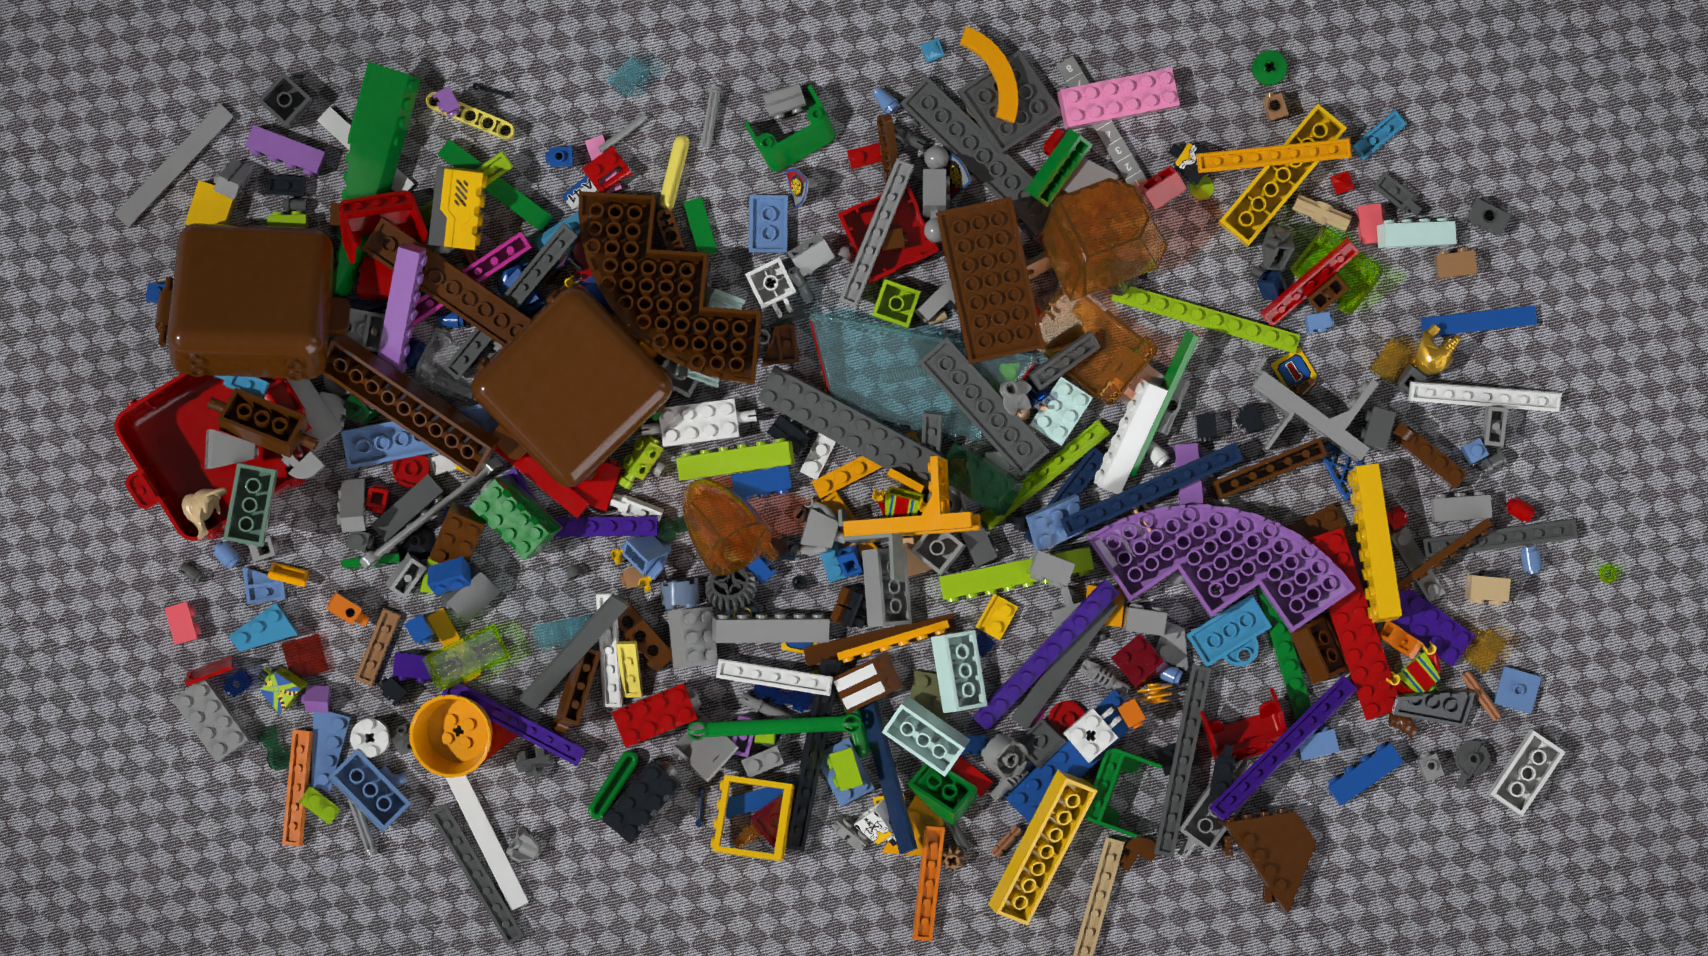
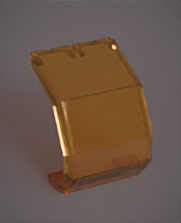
M1068 279L1060 288L1062 292L1060 294L1057 292L1049 301V308L1044 307L1038 314L1045 348L1037 350L1047 359H1050L1083 334L1092 331L1101 348L1065 374L1100 402L1113 405L1156 355L1157 345L1146 335L1143 338L1105 308L1076 280Z

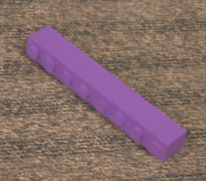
M406 242L400 245L397 250L378 351L379 358L403 374L407 367L405 359L410 351L408 343L414 330L412 322L417 315L415 307L420 298L419 286L424 278L422 270L427 262L426 248Z

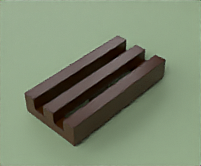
M1223 834L1221 837L1222 853L1226 856H1234L1233 851L1229 849L1233 848V844L1229 842V840H1233L1230 834Z

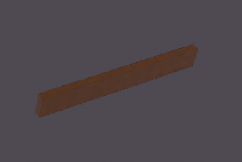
M953 613L915 621L912 624L898 625L803 647L807 666L819 664L821 658L836 660L838 659V652L944 620H948L949 628H946L947 632L939 635L932 632L927 634L928 638L957 632ZM917 638L909 639V642L917 641Z

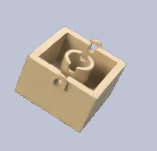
M1467 573L1465 598L1470 599V603L1484 604V600H1488L1490 605H1503V602H1509L1511 579L1510 577L1497 578Z

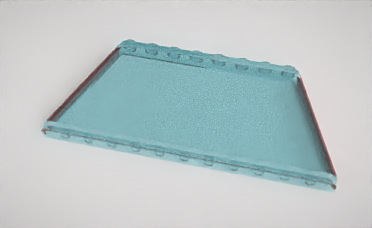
M811 311L809 321L828 394L883 423L888 421L891 422V425L897 427L909 425L910 429L921 430L923 412L925 410L942 412V432L948 433V436L959 438V435L966 436V439L970 441H978V439L983 438L984 435L918 363L945 336ZM949 337L967 357L964 341ZM1023 352L972 364L1001 395L1000 385L1004 381H1024L1035 366L1038 354Z

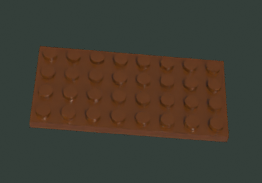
M1012 197L936 212L968 363L972 364L1045 348Z

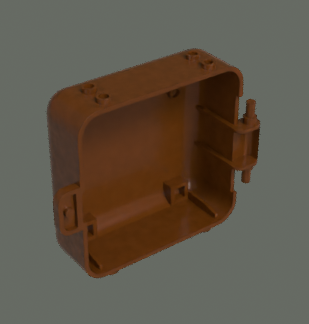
M194 223L186 226L178 237L174 278L166 277L165 287L159 292L155 328L159 334L158 344L161 346L166 345L167 339L170 362L173 368L180 373L190 374L194 377L216 375L288 378L292 381H300L301 379H312L319 376L325 370L327 363L329 334L341 335L346 333L349 329L351 313L348 300L332 298L335 261L333 242L330 236L323 230L316 228Z
M570 284L563 287L560 291L558 289L554 290L546 298L547 303L491 358L485 357L476 366L477 371L473 376L471 391L475 400L499 423L492 435L500 439L497 446L513 460L520 459L528 453L558 484L565 487H575L586 479L591 480L597 474L596 469L656 411L660 413L667 406L665 402L670 398L673 391V383L669 372L641 345V340L622 323L615 312L611 314L586 287L579 284Z

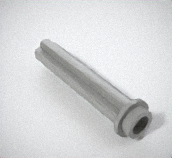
M710 86V89H708L710 94L701 146L711 147L720 94H723L722 88L717 86Z
M348 799L366 850L364 854L366 853L368 857L378 853V847H375L364 814Z

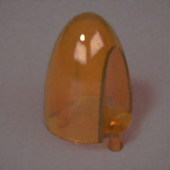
M698 479L686 487L683 496L685 523L699 556L712 574L724 576L735 573L750 565L763 552L770 561L778 557L779 552L771 543L772 533L768 531L770 525L740 494L728 486L710 479Z

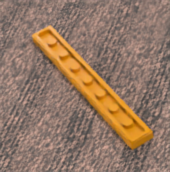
M1350 138L1199 153L1196 154L1198 173L1345 159L1352 158Z

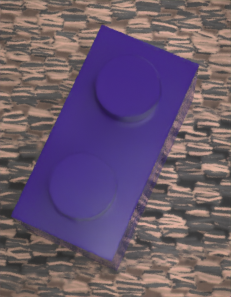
M395 652L392 675L397 676V680L408 681L409 677L416 678V682L427 683L428 680L433 679L435 656Z

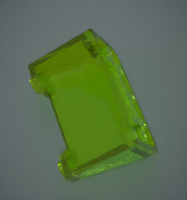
M1322 226L1291 266L1292 273L1297 278L1302 277L1344 239L1328 227ZM1361 252L1338 271L1350 285V288L1338 298L1339 309L1344 313L1352 315L1383 274L1381 267Z

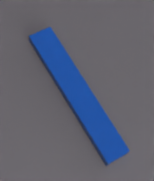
M1534 305L1420 318L1422 334L1423 331L1435 324L1441 329L1436 335L1439 336L1537 325V316Z

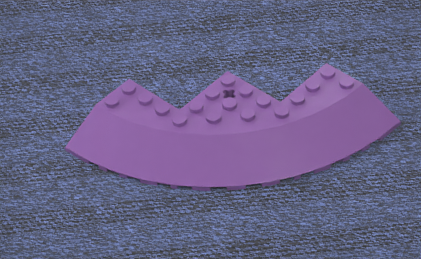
M1197 504L1154 508L1120 519L1087 537L1129 602L1178 570L1210 618L1259 586L1289 632L1292 633L1356 589L1343 571L1328 556L1300 534L1258 514L1232 507ZM1142 522H1147L1149 526L1145 527ZM1149 527L1152 529L1150 533L1147 530ZM1212 586L1220 588L1219 595L1211 593Z

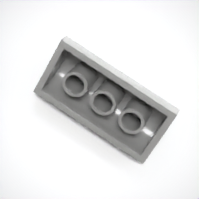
M286 378L305 407L304 413L312 429L304 432V434L319 439L315 450L323 448L342 428L309 379L292 381Z

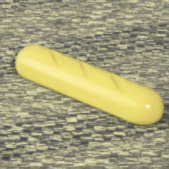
M686 135L676 137L673 142L659 198V206L662 209L671 211L676 201L689 148V138Z

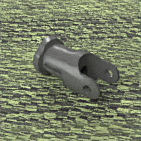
M1497 449L1496 453L1487 458L1480 459L1471 468L1479 463L1485 466L1487 472L1479 476V479L1492 473L1501 464H1507L1508 462L1503 452Z

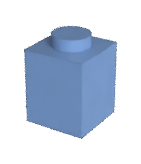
M1480 438L1460 447L1468 464H1473L1489 455Z

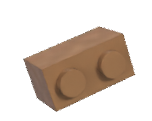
M1468 247L1457 249V253H1450V250L1439 251V255L1434 256L1437 279L1477 274L1475 250L1469 251Z

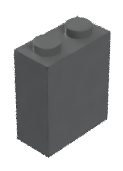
M473 562L470 564V586L440 594L443 598L441 603L448 610L452 608L453 611L451 612L458 620L462 618L466 623L501 593L495 583Z

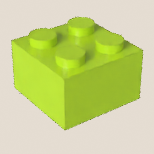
M884 279L872 317L908 329L921 291Z
M852 746L829 753L830 757L827 758L830 770L834 769L836 776H833V781L836 788L840 787V791L863 785Z

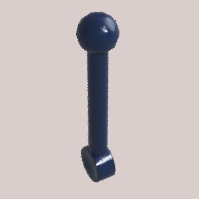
M704 787L698 789L700 797L698 819L695 822L697 827L703 825L701 818L703 795L706 792Z

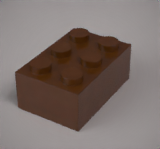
M452 502L428 559L442 563L463 556L469 563L486 520L478 516L472 509Z

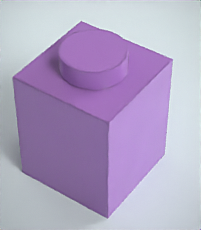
M306 686V692H302L301 703L305 704V712H329L330 686Z

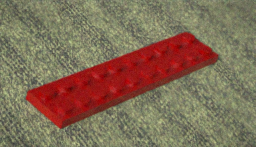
M1340 527L1306 538V540L1328 556L1356 588L1328 609L1353 683L1357 687L1356 692L1366 721L1389 714L1392 711L1398 692L1392 684L1386 681V678L1391 680L1393 677L1375 623H1372V619H1369V605L1343 528Z

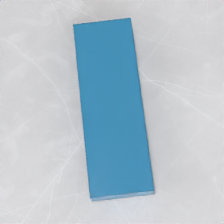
M1395 109L1354 143L1351 148L1364 161L1405 127L1407 122Z

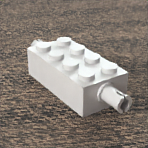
M735 399L666 407L661 413L658 423L641 425L642 430L650 429L642 431V436L660 434L663 447L740 438L738 426L740 423L757 422L756 416L748 417L756 415V410L738 412Z

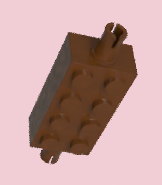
M238 388L234 389L227 403L211 397V401L208 402L207 409L221 413L218 422L219 429L223 432L291 458L299 444L313 451L318 446V438L304 434L307 429V418L304 414Z

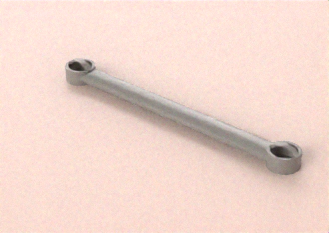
M491 457L485 468L476 477H471L376 551L365 552L361 556L360 564L365 570L375 565L382 555L487 475L490 476L503 466V463L498 457Z

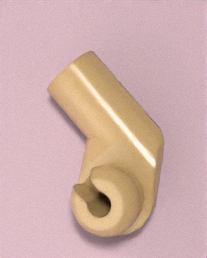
M942 310L936 313L926 323L934 325L947 319L945 311Z

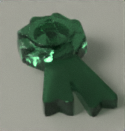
M694 508L676 521L671 519L659 521L657 538L663 542H670L675 540L679 532L699 530L697 527L698 521L687 523L698 517L694 513Z
M274 724L272 727H266L269 738L264 731L256 737L269 751L266 759L269 767L280 771L289 766L290 754L287 749L279 746L277 726Z

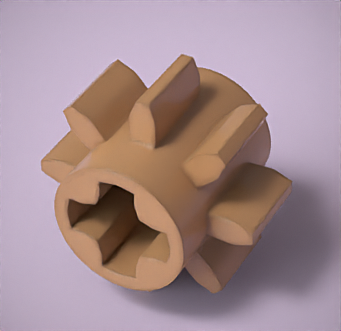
M949 845L947 851H942L941 863L945 862V869L953 868L955 871L958 865L963 866L961 859L964 858V853L959 852V846L954 848Z

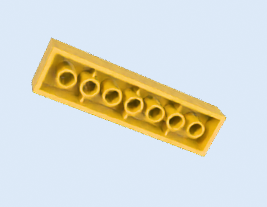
M1317 103L1283 145L1336 140L1347 127ZM1319 161L1264 167L1220 219L1218 224L1245 247H1248Z
M1379 463L1356 466L1349 472L1350 475L1347 476L1348 485L1352 486L1350 500L1351 504L1355 506V512L1353 513L1354 523L1358 525L1356 539L1361 545L1359 558L1364 564L1362 578L1367 584L1365 597L1370 603L1368 616L1369 619H1372V623L1394 621L1402 616Z
M1057 770L988 903L996 914L1025 925L1029 924L1098 791L1090 782Z

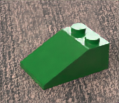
M926 763L907 784L939 817L953 826L977 798V787L949 770L946 776H943Z

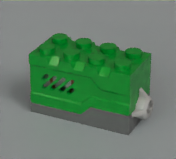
M509 474L500 478L490 479L482 487V493L470 505V508L478 516L483 517L487 524L493 530H496L501 535V538L510 544L523 560L538 555L563 528Z

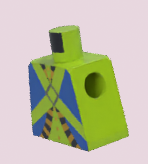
M265 667L259 674L266 682L261 689V693L279 714L290 708L308 684L283 667L274 673Z

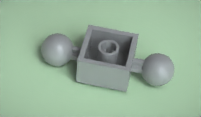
M932 146L926 151L924 156L925 163L930 168L923 169V219H930L924 226V234L931 242H941L935 213L950 210V176H946V169H943L948 164L949 155L943 147Z

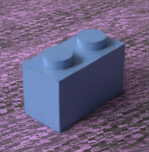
M1328 726L1320 727L1318 732L1312 734L1298 748L1300 760L1302 761L1340 751L1333 728L1329 729Z

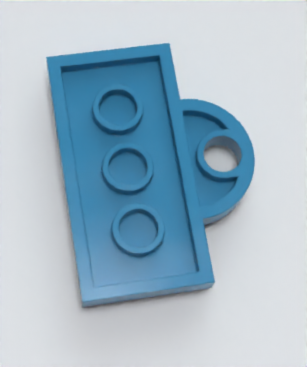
M1251 594L1186 635L1206 667L1222 658L1233 666L1242 667L1253 662L1258 654L1259 645L1256 637L1272 628ZM1240 651H1249L1250 658L1247 661L1240 660Z

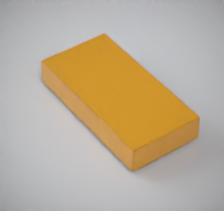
M273 562L267 578L305 587L310 571Z

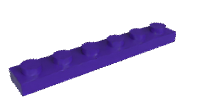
M658 516L554 518L563 527L555 537L658 536Z

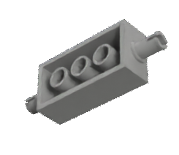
M1243 759L1235 773L1233 772L1231 785L1252 765L1251 763ZM1211 782L1179 827V831L1187 836V840L1177 853L1181 856L1183 855L1187 860L1196 846L1199 847L1200 845L1208 852H1211L1227 830L1225 825L1219 824L1218 821L1221 819L1209 809L1219 798L1209 795ZM1247 800L1230 816H1237Z

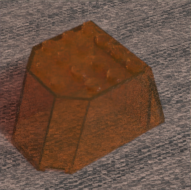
M1107 178L1056 197L1039 239L1069 301L1158 269L1160 261L1168 248L1167 241L1137 188L1134 185L1112 178Z

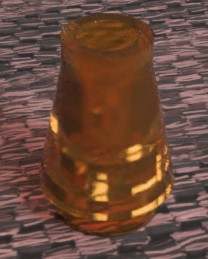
M752 822L747 824L738 836L733 839V843L738 849H741L758 840L762 833Z

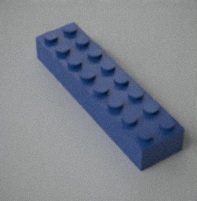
M1113 689L1094 710L1100 716L1112 706L1114 709L1113 713L1103 719L1108 725L1115 717H1121L1116 707L1126 701ZM1122 718L1111 729L1118 738L1089 763L1065 737L1064 740L1066 742L1040 769L1036 766L1005 799L1030 823L1057 770L1081 778L1104 755L1106 750L1110 749L1130 728L1127 727ZM1088 730L1086 732L1087 740H1093L1095 738L1094 731L1090 732V730Z

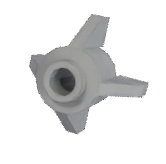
M518 827L516 837L505 853L510 855V858L515 861H532L537 859L541 849L539 848V843L525 829Z

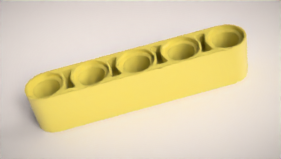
M437 92L428 94L426 97L428 107L448 117L446 112L442 113L438 106H432L430 103L433 98L432 95ZM458 101L462 109L458 110L459 114L452 117V119L505 141L511 140L515 136V129L511 123ZM474 112L476 114L475 119L467 121V113ZM491 119L493 120V126L488 129L484 128V121ZM510 127L511 133L508 136H503L501 134L502 128Z

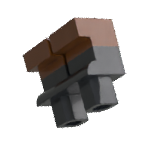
M842 586L836 603L850 607L852 610L835 604L830 621L848 627L862 628L866 619L857 616L856 613L858 608L867 611L866 598L862 594Z

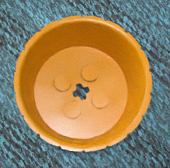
M442 695L428 700L417 710L413 721H411L409 741L414 756L429 772L447 778L461 777L476 770L485 760L491 747L492 725L488 714L477 702L460 695ZM461 726V730H464V733L456 736V732H453V729Z

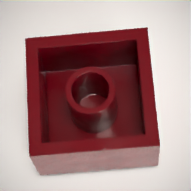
M1141 633L1111 657L1138 690L1143 688L1168 666Z

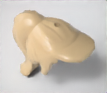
M226 488L201 489L195 494H188L184 497L182 509L187 519L198 528V540L209 534L204 521L211 516L214 508H216L218 514L221 513L219 500L221 496L227 493Z

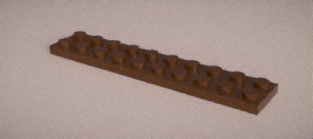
M385 217L381 218L362 248L363 251L392 271H394L397 250L400 245L406 242L426 248L427 262L422 270L424 278L419 289L502 346L531 319L524 312Z

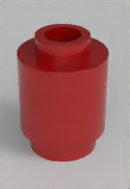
M1518 496L1511 497L1505 506L1507 513L1522 522H1529L1536 511L1533 505Z

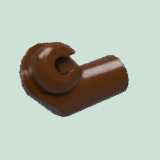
M1310 377L1304 384L1295 383L1289 389L1298 396H1306L1317 383Z

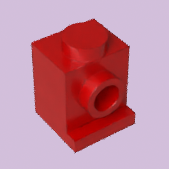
M1400 505L1386 512L1388 526L1391 531L1409 522L1405 510Z

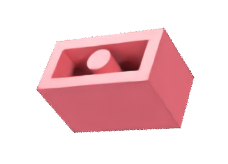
M1381 203L1357 206L1356 216L1360 246L1378 244L1377 225L1383 224L1385 209L1381 208Z
M183 602L164 608L175 645L200 639L201 628L199 623L195 622L194 616L196 611L193 604L190 605V602Z

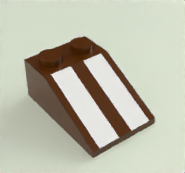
M887 652L833 677L832 681L846 713H850L903 688Z

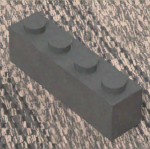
M428 474L375 520L371 526L385 542H388L426 513L430 507L443 500V496L446 493Z

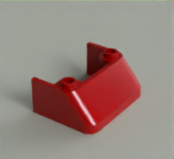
M402 190L346 199L339 204L338 213L342 243L350 264H354L356 248L362 242L361 235L371 234L382 217H385L426 245L427 229L415 198L409 191Z
M1273 688L1270 689L1272 700L1261 704L1258 709V715L1225 726L1218 719L1207 721L1204 711L1200 712L1203 728L1214 761L1218 753L1223 754L1224 744L1233 746L1232 756H1236V762L1263 754L1287 731L1283 711Z

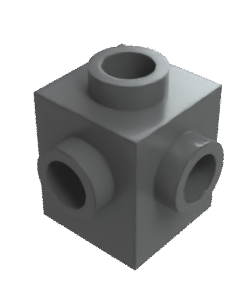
M410 721L389 732L393 744L401 756L412 751L409 741Z

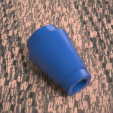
M454 312L437 315L438 326L458 329L466 326V321Z

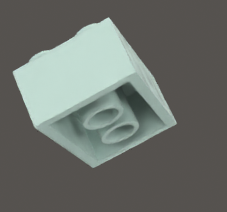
M1060 377L1042 406H1047L1048 409L1038 410L1029 425L1061 447L1093 397Z

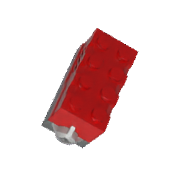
M684 682L614 710L611 713L625 748L698 719L697 712L701 701L697 691L688 688Z

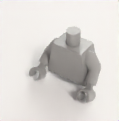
M808 497L812 503L809 506L804 504L810 511L801 542L797 546L796 555L815 556L825 553L828 548H832L834 541L845 544L844 532L837 530L839 522L835 513L827 505L817 502L812 497Z

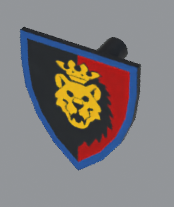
M579 237L574 240L550 271L564 269L569 265L578 272L582 269L583 265L571 256Z

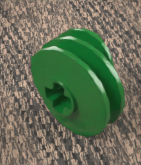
M1263 51L1252 63L1253 77L1263 85H1275L1286 75V60L1277 51ZM1272 64L1274 71L1267 72L1265 65Z

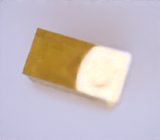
M1390 338L1369 371L1387 383L1391 382V380L1395 381L1401 373L1398 371L1401 365H1406L1411 358L1409 355L1411 350L1394 338Z
M1490 629L1481 630L1475 637L1476 643L1473 646L1470 645L1464 652L1465 658L1463 660L1481 673H1485L1507 644L1505 640Z

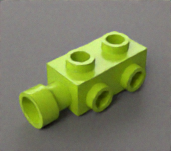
M643 435L641 439L635 441L634 450L623 461V468L626 472L617 481L621 486L630 490L636 477L644 480L650 472L651 467L664 449L658 444L659 440L652 435L646 437Z

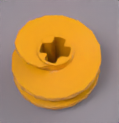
M1167 683L1147 684L1148 688L1137 690V693L1148 694L1138 698V700L1149 703L1170 701V699L1162 697L1172 694L1171 691L1161 690L1171 687V684Z

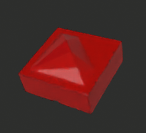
M1349 171L1330 177L1336 195L1354 189Z

